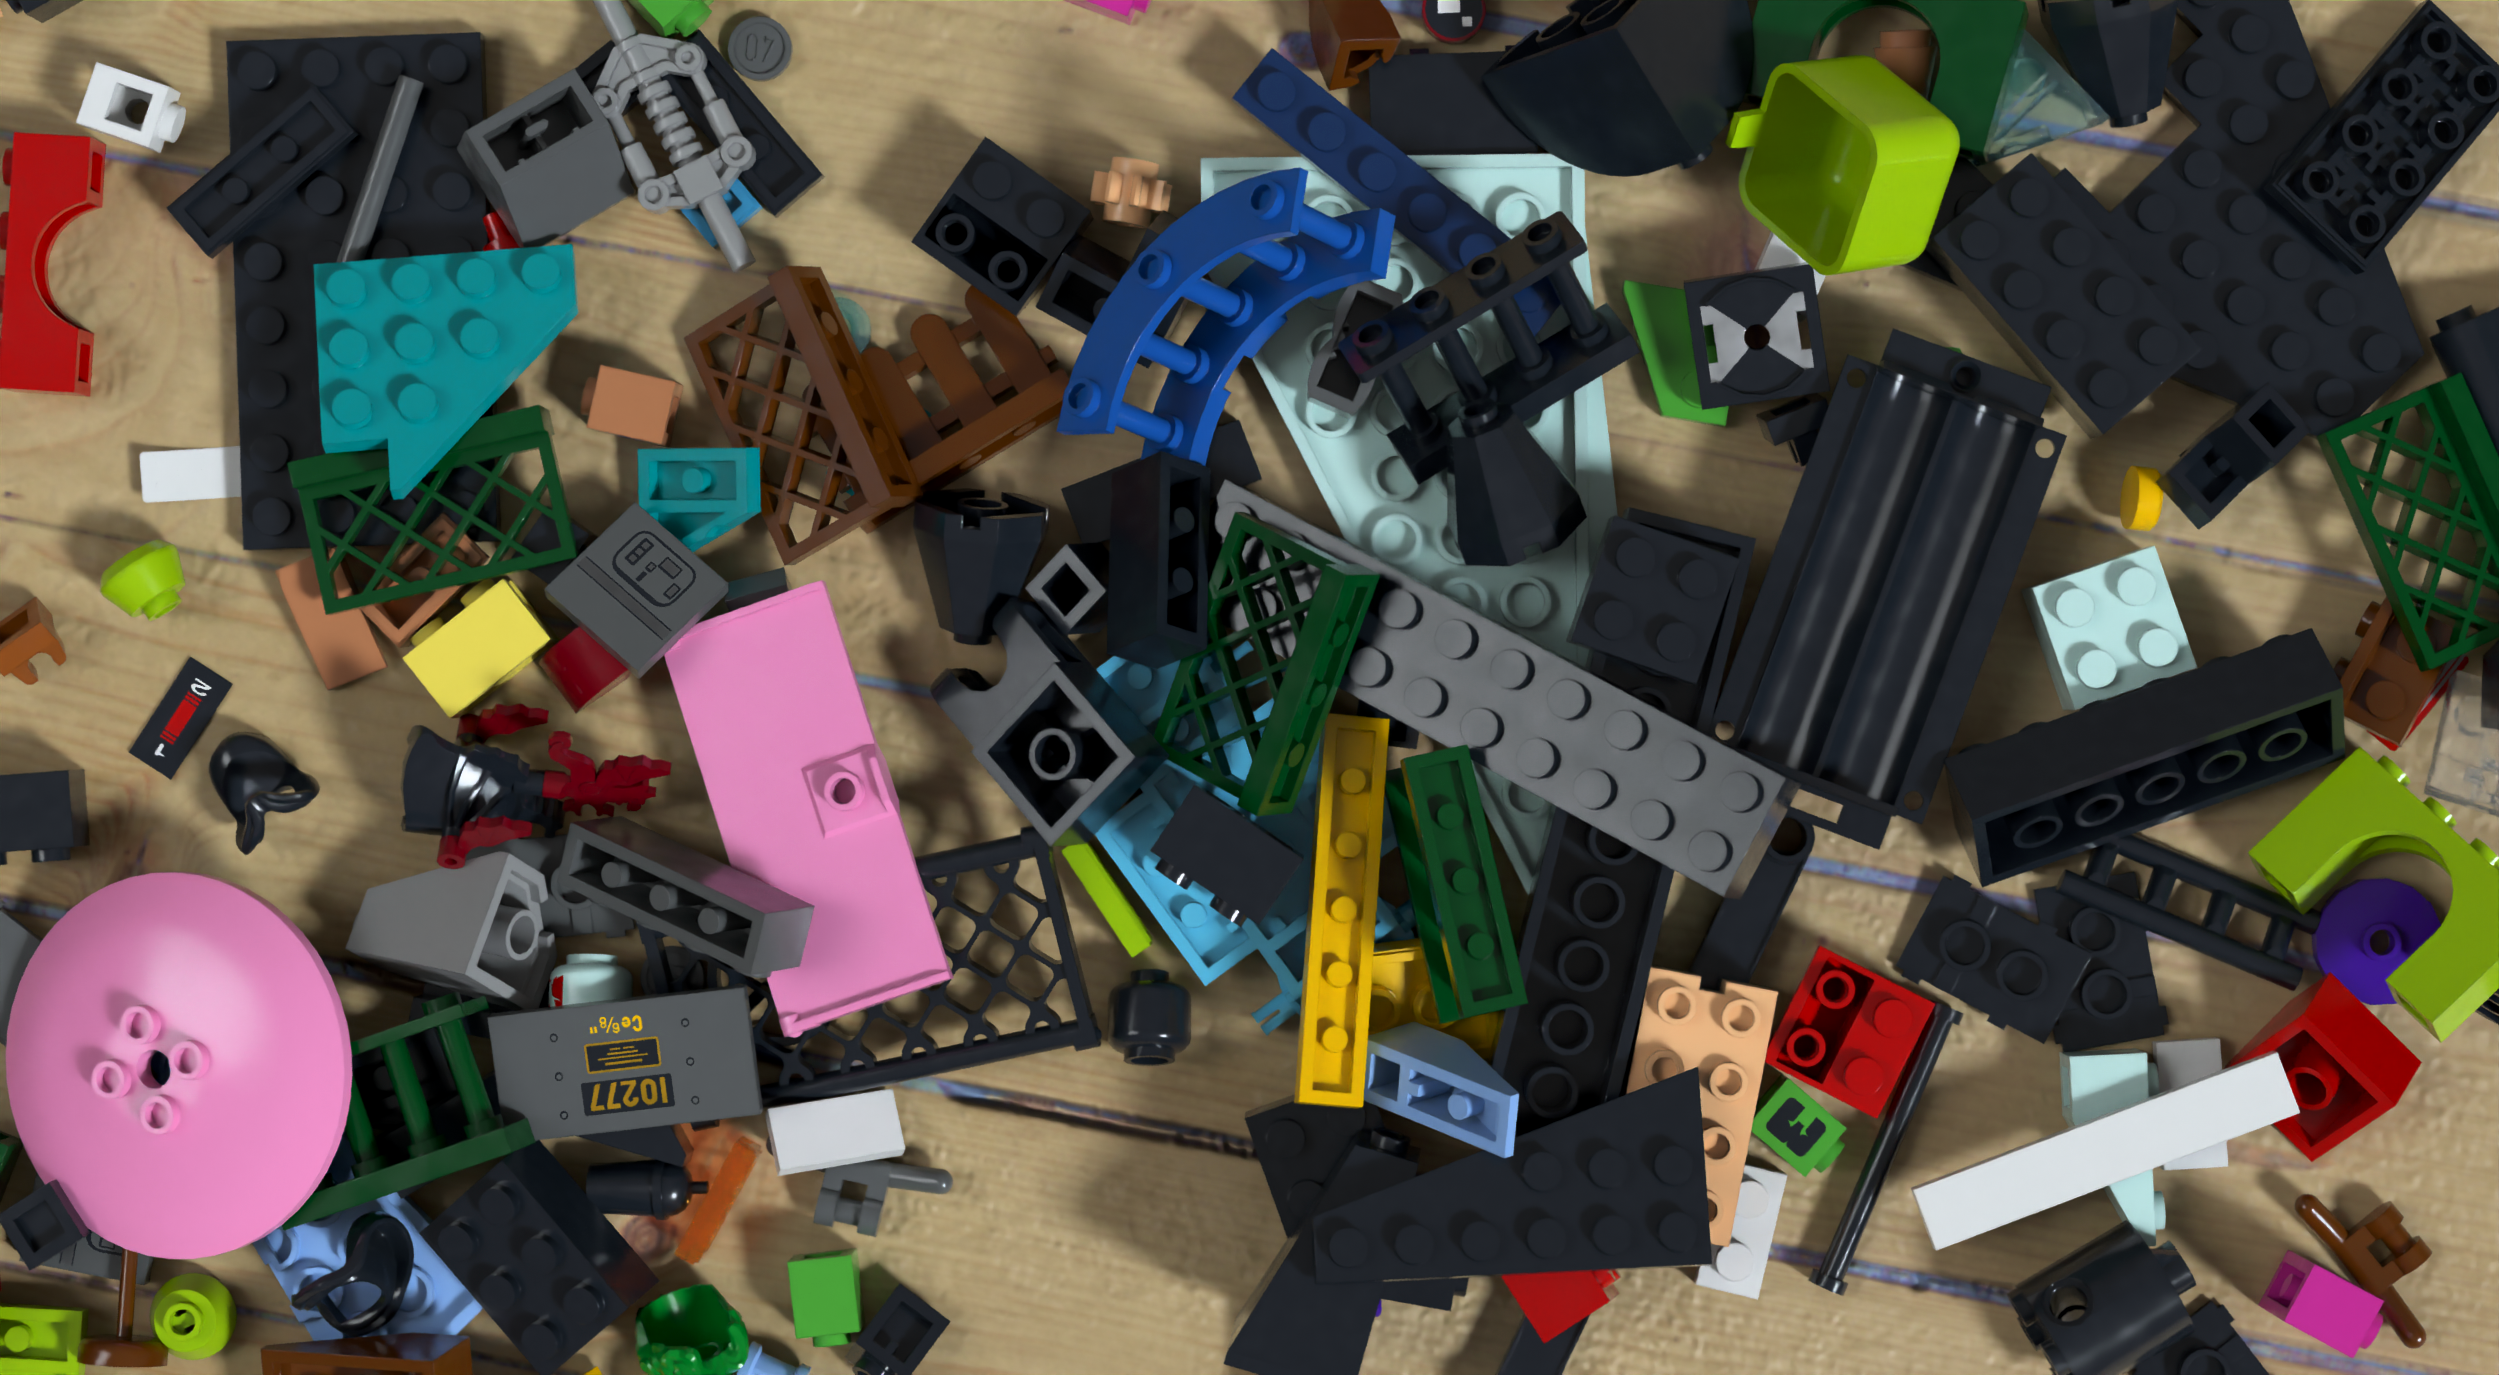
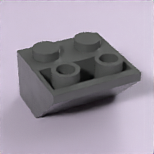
M575 68L466 130L457 147L459 154L520 248L546 246L632 196L635 192L611 126Z

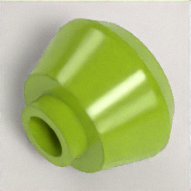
M157 539L129 552L101 575L100 593L131 617L145 614L149 621L162 617L182 602L178 592L186 584L177 547L174 544Z
M186 1273L167 1281L155 1294L150 1307V1326L154 1337L159 1339L168 1348V1353L181 1359L200 1360L219 1352L231 1339L237 1323L236 1305L229 1290L217 1279L202 1273ZM178 1310H186L184 1314L178 1316ZM195 1325L191 1332L186 1331V1328Z

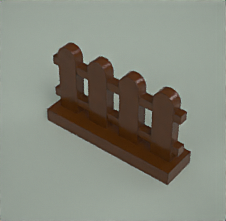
M972 285L965 294V305L972 318L950 330L940 316L924 314L914 321L910 331L911 339L918 350L898 363H896L887 350L880 347L868 348L860 354L903 451L910 460L908 462L922 493L924 491L943 489L1059 418L1063 394L1070 380L1063 368L1051 374L1048 368L1059 361L1049 345L1037 351L1019 319ZM982 334L1005 372L985 384L982 383L961 348ZM926 368H929L950 403L948 407L930 418L907 381ZM809 385L802 394L803 399L806 398ZM1013 389L1017 390L1018 395L1000 406H996L995 400ZM817 415L811 439L820 434L832 454L837 433L831 420ZM959 422L963 424L964 428L942 440L939 434ZM843 473L838 491L843 494L852 488L855 494L843 501L847 509L852 512L867 503V500L857 478ZM915 501L905 507H892L863 524L860 528L866 534H869L915 506Z

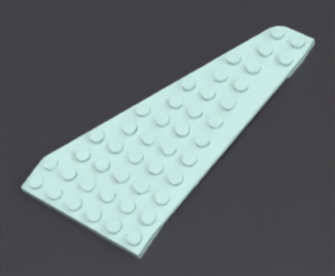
M1552 154L1407 155L1511 239L1522 233L1531 223L1545 219L1555 212L1562 211L1583 237L1587 245L1585 229V170L1573 166ZM1303 157L1201 158V202L1243 180L1272 171L1301 167L1308 171L1304 204L1332 218L1354 211L1368 210ZM1393 230L1386 279L1371 280V282L1402 294L1403 303H1405L1419 290L1433 286L1450 275ZM1289 237L1274 239V241L1280 242L1286 240ZM1587 249L1585 253L1570 261V264L1593 310H1595ZM1236 253L1208 272V275L1213 283L1227 288L1255 260L1241 253ZM1349 286L1325 295L1318 300L1309 296L1286 312L1288 321L1267 340L1252 360L1344 539L1585 667L1589 649L1566 642L1608 519L1614 515L1618 516L1602 375L1524 422L1569 476L1580 496L1587 518L1561 546L1542 553L1539 542L1525 547L1523 551L1527 560L1512 566L1466 565L1447 523V468L1419 485L1414 480L1386 435L1403 425L1404 422L1379 376L1375 378L1371 393L1365 404L1350 419L1308 401L1307 384L1311 366L1321 348L1332 339L1335 311L1343 293ZM1562 305L1558 307L1535 336L1537 343L1542 342L1571 324ZM1491 309L1457 329L1482 377L1515 358ZM1435 343L1401 362L1426 410L1460 391ZM1471 760L1482 807L1525 891L1529 895L1551 803Z

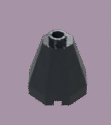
M2037 0L2041 22L2092 115L2097 119H2109V125L2112 128L2129 127L2146 122L2148 120L2147 112L2160 106L2162 103L2178 0Z
M1479 399L1463 406L1458 412V417L1447 427V523L1465 564L1512 566L1527 560L1523 551L1525 547L1539 542L1542 553L1561 546L1587 518L1580 496L1567 473L1509 403H1495L1492 399Z
M971 488L924 491L921 499L918 498L915 501L913 529L939 627L954 633V641L967 645H987L992 642V636L997 635L992 627L993 618L1011 597L1020 598L1048 532L1050 505L1021 494L1001 492V501L985 498V490Z

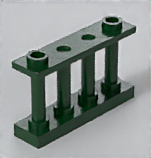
M1468 744L1403 758L1400 760L1401 768L1386 771L1385 794L1439 1024L1527 1004L1528 1000Z
M459 991L421 1004L425 1014L424 1017L351 1042L352 1056L376 1047L380 1048L413 1143L407 1146L411 1158L391 1165L388 1153L381 1155L352 1072L351 1100L344 1130L356 1164L350 1166L354 1178L335 1184L332 1173L325 1174L314 1193L304 1205L282 1225L283 1230L489 1161L536 1142L528 1118L505 1125L501 1114L494 1115L461 1020L464 1016L489 1008L485 996L462 1003ZM433 1027L437 1028L470 1125L464 1127L467 1139L448 1145L444 1134L438 1135L404 1040L405 1037Z

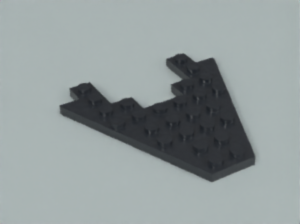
M2178 0L2176 15L2198 39L2167 68L2163 93L2197 128L2110 212L2066 168L2062 169L2054 179L2201 347L2202 350L2175 372L2170 379L2235 406L2269 382L2312 429L2306 436L2317 440L2316 436L2360 417L2424 355V351L2385 249H2383L2365 272L2355 275L2263 189L2331 109L2290 1ZM1960 156L1956 158L1929 239L1993 185L1968 158ZM1926 248L1915 260L1900 265L1962 291Z

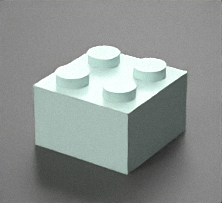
M2155 546L2140 548L2021 590L2063 710H2077L2093 701L2105 700L2143 687L2152 680L2169 678L2197 668Z

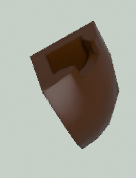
M1309 0V27L1312 48L1319 70L1329 91L1351 87L1360 83L1357 76L1358 73L1371 67L1380 57L1384 63H1387L1392 58L1401 37L1390 13L1380 0Z

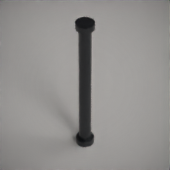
M1929 998L1928 1000L1935 1003V1006L1918 1038L1820 1270L1813 1268L1808 1281L1844 1296L1848 1283L1843 1281L1952 1024L1960 1025L1964 1013Z

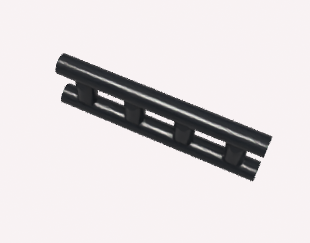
M2131 834L2092 848L2083 876L2065 869L2056 887V893L2291 991H2295L2303 975L2302 967L2284 960L2294 929L2313 935L2321 920V911L2310 908L2302 915L2282 895L2137 834ZM2117 854L2153 869L2142 900L2107 886ZM2176 879L2212 893L2201 925L2166 911ZM2235 904L2271 918L2260 950L2225 936Z

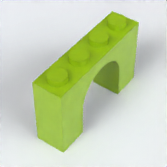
M2359 747L2261 839L2248 854L2258 874L2302 915L2315 905L2349 871L2371 857L2385 853L2405 852L2422 856L2440 866L2452 879L2453 894L2448 914L2439 929L2385 981L2394 1000L2442 1043L2499 989V857L2478 838H2475L2468 844L2452 829L2457 825L2456 820L2434 798L2429 796L2422 802L2406 788L2411 781L2391 759L2383 755L2376 761Z

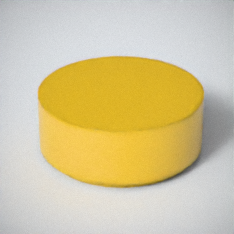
M2133 465L2128 468L2123 480L2120 497V519L2125 529L2150 531L2157 524L2163 502V490L2156 483L2161 477L2157 468Z

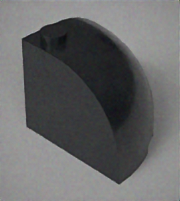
M1575 0L1566 6L1570 14L1556 20L1541 33L1538 30L1530 32L1481 76L1503 111L1520 130L1540 147L1573 166L1597 174L1619 177L1648 174L1676 164L1681 170H1685L1700 163L1711 154L1713 147L1710 143L1733 118L1734 112L1738 111L1746 94L1753 63V29L1747 0Z

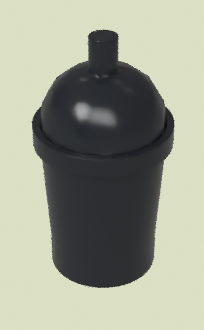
M656 1159L591 1163L587 1172L586 1197L603 1214L655 1217L656 1220H668L670 1216L678 1215L686 1210L692 1201L693 1194H709V1182L693 1181L692 1174L686 1166L680 1167Z

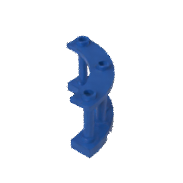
M1301 167L1272 171L1243 180L1217 192L1196 205L1164 230L1137 257L1136 261L1123 275L1104 303L1087 334L1074 365L1069 383L1064 391L1056 432L1064 435L1114 434L1115 427L1117 426L1145 438L1141 460L1159 451H1163L1206 466L1209 447L1217 422L1231 394L1225 388V385L1243 356L1252 359L1267 340L1288 321L1286 312L1309 296L1318 300L1325 295L1364 281L1386 279L1396 216L1381 208L1354 211L1332 218L1304 204L1308 171ZM1289 237L1286 240L1280 242L1274 241V239ZM1236 253H1241L1255 260L1227 288L1202 278L1215 266ZM1180 297L1208 309L1183 346L1153 333ZM1140 356L1170 369L1156 401L1153 413L1122 401L1128 381Z

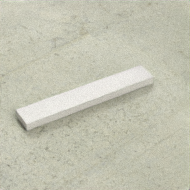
M2271 1051L1911 1187V1191L1932 1246L1937 1251L2299 1114L2300 1110L2277 1052Z

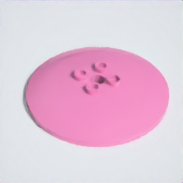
M184 871L158 872L130 877L110 884L89 895L70 909L41 941L21 978L12 1005L7 1030L6 1078L10 1106L16 1128L30 1161L45 1185L57 1179L88 1229L109 1242L143 1255L166 1259H196L230 1252L264 1238L292 1217L314 1193L332 1163L345 1129L351 1100L352 1052L346 1017L332 977L318 952L304 933L283 912L250 889L226 879L208 874ZM157 1051L162 1052L167 1057L171 1069L170 1077L164 1085L158 1083L151 1072V1060Z

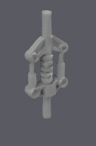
M592 0L616 45L609 55L592 93V97L609 121L623 148L620 153L638 187L637 196L640 204L647 211L658 215L673 209L696 210L700 208L732 271L735 273L751 266L756 260L723 195L729 193V189L742 171L748 170L753 166L756 161V151L752 144L743 137L724 99L717 98L704 72L707 66L706 54L694 43L638 34L621 0ZM667 74L691 77L705 104L702 110L721 145L708 155L701 156L704 152L701 143L694 142L693 139L696 137L693 128L691 126L686 127L685 125L688 122L687 116L684 111L677 110L680 107V103L676 96H670L672 88L667 80L662 81L661 77ZM637 90L640 92L637 98L641 106L647 105L648 107L645 110L649 121H655L653 129L656 135L663 136L664 138L661 141V145L665 152L670 151L672 153L669 156L672 166L679 167L672 174L659 178L642 143L635 142L621 115L631 93Z

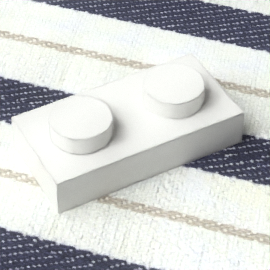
M1745 1163L1729 1247L1711 1244L1712 1264L1709 1266H1697L1694 1278L1696 1285L1758 1300L1787 1180L1786 1173Z

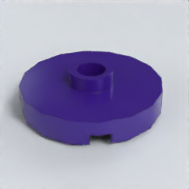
M2389 878L2357 879L2335 890L2321 909V920L2312 935L2313 958L2323 977L2331 972L2360 1002L2369 1005L2396 1004L2397 1002L2394 1000L2385 980L2439 929L2441 923L2431 903L2412 886ZM2384 930L2389 937V946L2384 952L2376 954L2370 947V938L2374 932Z

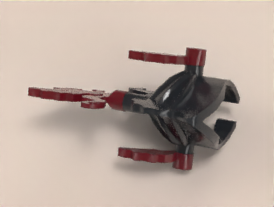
M521 703L511 706L496 704L493 709H483L480 715L466 714L459 718L455 743L445 740L423 725L412 727L407 737L409 747L402 765L401 793L405 816H402L401 827L404 832L441 836L437 863L447 869H460L465 865L466 855L471 849L478 846L493 847L508 840L531 836L532 823L539 824L545 828V837L554 838L556 831L564 826L565 812L573 811L577 816H582V806L586 804L593 806L596 809V815L599 817L603 814L610 817L614 816L615 806L607 802L616 803L619 806L623 803H628L627 811H638L641 809V805L645 804L646 799L656 797L657 788L649 786V779L671 775L672 764L662 759L652 760L645 755L634 757L618 755L614 760H604L596 774V765L592 759L584 754L569 750L573 740L571 734L565 731H554L550 733L548 738V753L552 760L571 770V775H567L565 771L529 769L530 764L520 759L519 755L505 752L498 747H489L484 743L495 734L509 735L523 728L546 724L549 719V711L541 708H529ZM565 797H571V799L564 800V802L558 800L563 799Z

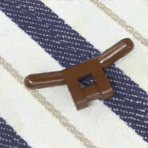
M2312 1194L2299 1196L2295 1201L2297 1215L2330 1248L2364 1291L2384 1301L2379 1311L2401 1342L2411 1349L2421 1347L2426 1341V1331L2393 1284L2404 1275L2417 1269L2431 1256L2432 1251L2420 1236L2412 1238L2401 1224L2404 1216L2391 1201L2378 1206L2348 1231L2316 1196ZM2378 1239H2381L2392 1252L2380 1263L2367 1249L2368 1246Z

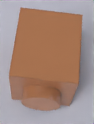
M600 365L598 378L589 377L585 384L581 401V414L589 416L586 428L670 448L684 386L675 381Z

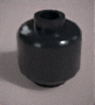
M1159 969L1132 971L1131 981L1115 986L1109 993L1108 1042L1114 1050L1124 1054V1062L1139 1066L1168 1065L1174 1063L1175 1054L1184 1051L1190 1044L1191 995L1184 986L1169 981V972Z

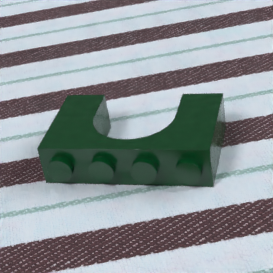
M1758 0L1752 21V71L1742 102L1761 106L1766 86L1773 70L1783 63L1817 60L1821 47L1828 35L1839 23L1849 16L1872 8L1898 9L1921 20L1932 31L1939 43L1940 66L1930 103L1955 124L1960 137V148L1957 156L1987 163L2029 17L2026 2L2019 0Z

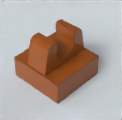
M34 597L0 621V673L4 677L12 673L27 685H32L39 681L36 668L29 662V659L36 654L46 653L50 655L59 666L66 661L65 647L54 628L52 614L37 597Z

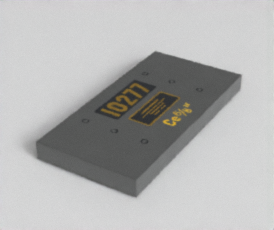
M747 984L492 1013L488 1016L500 1114L505 1125L528 1118L535 1141L760 1115L763 1111Z

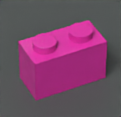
M2287 1250L2258 1306L2302 1332L2354 1358L2359 1347L2367 1349L2376 1338L2383 1322V1315L2378 1312L2384 1301L2298 1254Z

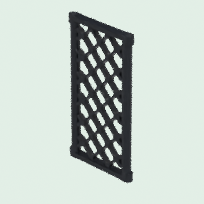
M1033 825L1021 827V834L914 857L924 889L933 895L937 901V906L932 913L934 920L942 908L952 907L973 920L976 925L975 932L963 949H954L942 942L946 956L952 960L951 972L953 976L958 969L967 968L990 983L991 992L978 1010H970L948 996L946 988L951 981L950 979L943 982L940 986H930L920 990L929 997L930 1003L921 1019L916 1023H908L890 1012L884 1002L866 1008L868 1018L855 1036H847L825 1022L819 1027L807 1030L797 1047L786 1049L763 1033L762 1028L771 1011L776 1008L769 987L753 977L735 971L732 966L720 960L687 948L680 941L678 942L690 952L691 958L681 976L673 978L662 939L669 936L659 931L645 928L636 922L642 945L644 944L657 994L689 991L690 989L686 986L685 982L687 975L696 961L706 960L728 975V986L739 983L747 984L748 987L767 999L768 1007L759 1022L752 1026L754 1044L762 1045L781 1057L784 1067L780 1073L779 1082L760 1086L763 1111L1074 1046L1076 1051L1101 1047L1102 1032L1098 1028L1095 1012L1093 1013L1053 856L1054 850ZM1036 857L1046 899L1036 897L1017 884L1016 874L1020 869L1021 860ZM1009 863L1008 869L1002 870L997 867L998 865ZM984 869L986 875L998 885L999 893L986 912H977L956 899L954 888L958 882L959 874ZM947 877V881L944 883H939L935 880L937 878ZM1006 894H1015L1033 905L1038 911L1037 919L1024 936L1014 935L996 924L993 920L992 914L1002 897ZM1050 917L1052 920L1062 960L1053 959L1035 948L1031 942L1032 935L1045 918ZM983 931L993 932L1014 947L1015 953L1005 970L1001 973L989 971L973 961L969 955L972 945ZM1022 955L1032 956L1053 971V979L1039 997L1028 995L1012 985L1008 980L1009 972L1017 959ZM1061 979H1067L1077 1018L1064 1022L1047 1004V997ZM1006 992L1029 1007L1030 1016L1026 1022L1025 1030L1000 1035L997 1027L986 1019L985 1011L997 993ZM944 1005L967 1020L968 1029L964 1035L963 1043L939 1048L936 1041L926 1034L923 1025L935 1006ZM882 1018L906 1034L907 1040L902 1049V1056L877 1061L875 1054L864 1046L862 1037L874 1019ZM1040 1021H1044L1049 1024L1037 1027V1023ZM821 1031L844 1046L845 1055L841 1061L840 1069L816 1074L813 1066L802 1058L801 1049L812 1032ZM979 1034L985 1035L987 1037L984 1039L975 1040V1036ZM917 1047H921L925 1050L922 1052L914 1053V1049ZM855 1060L862 1061L864 1064L853 1066L852 1062ZM798 1073L803 1077L792 1079L791 1075ZM723 1119L691 1122V1126L695 1132L719 1127L720 1120Z

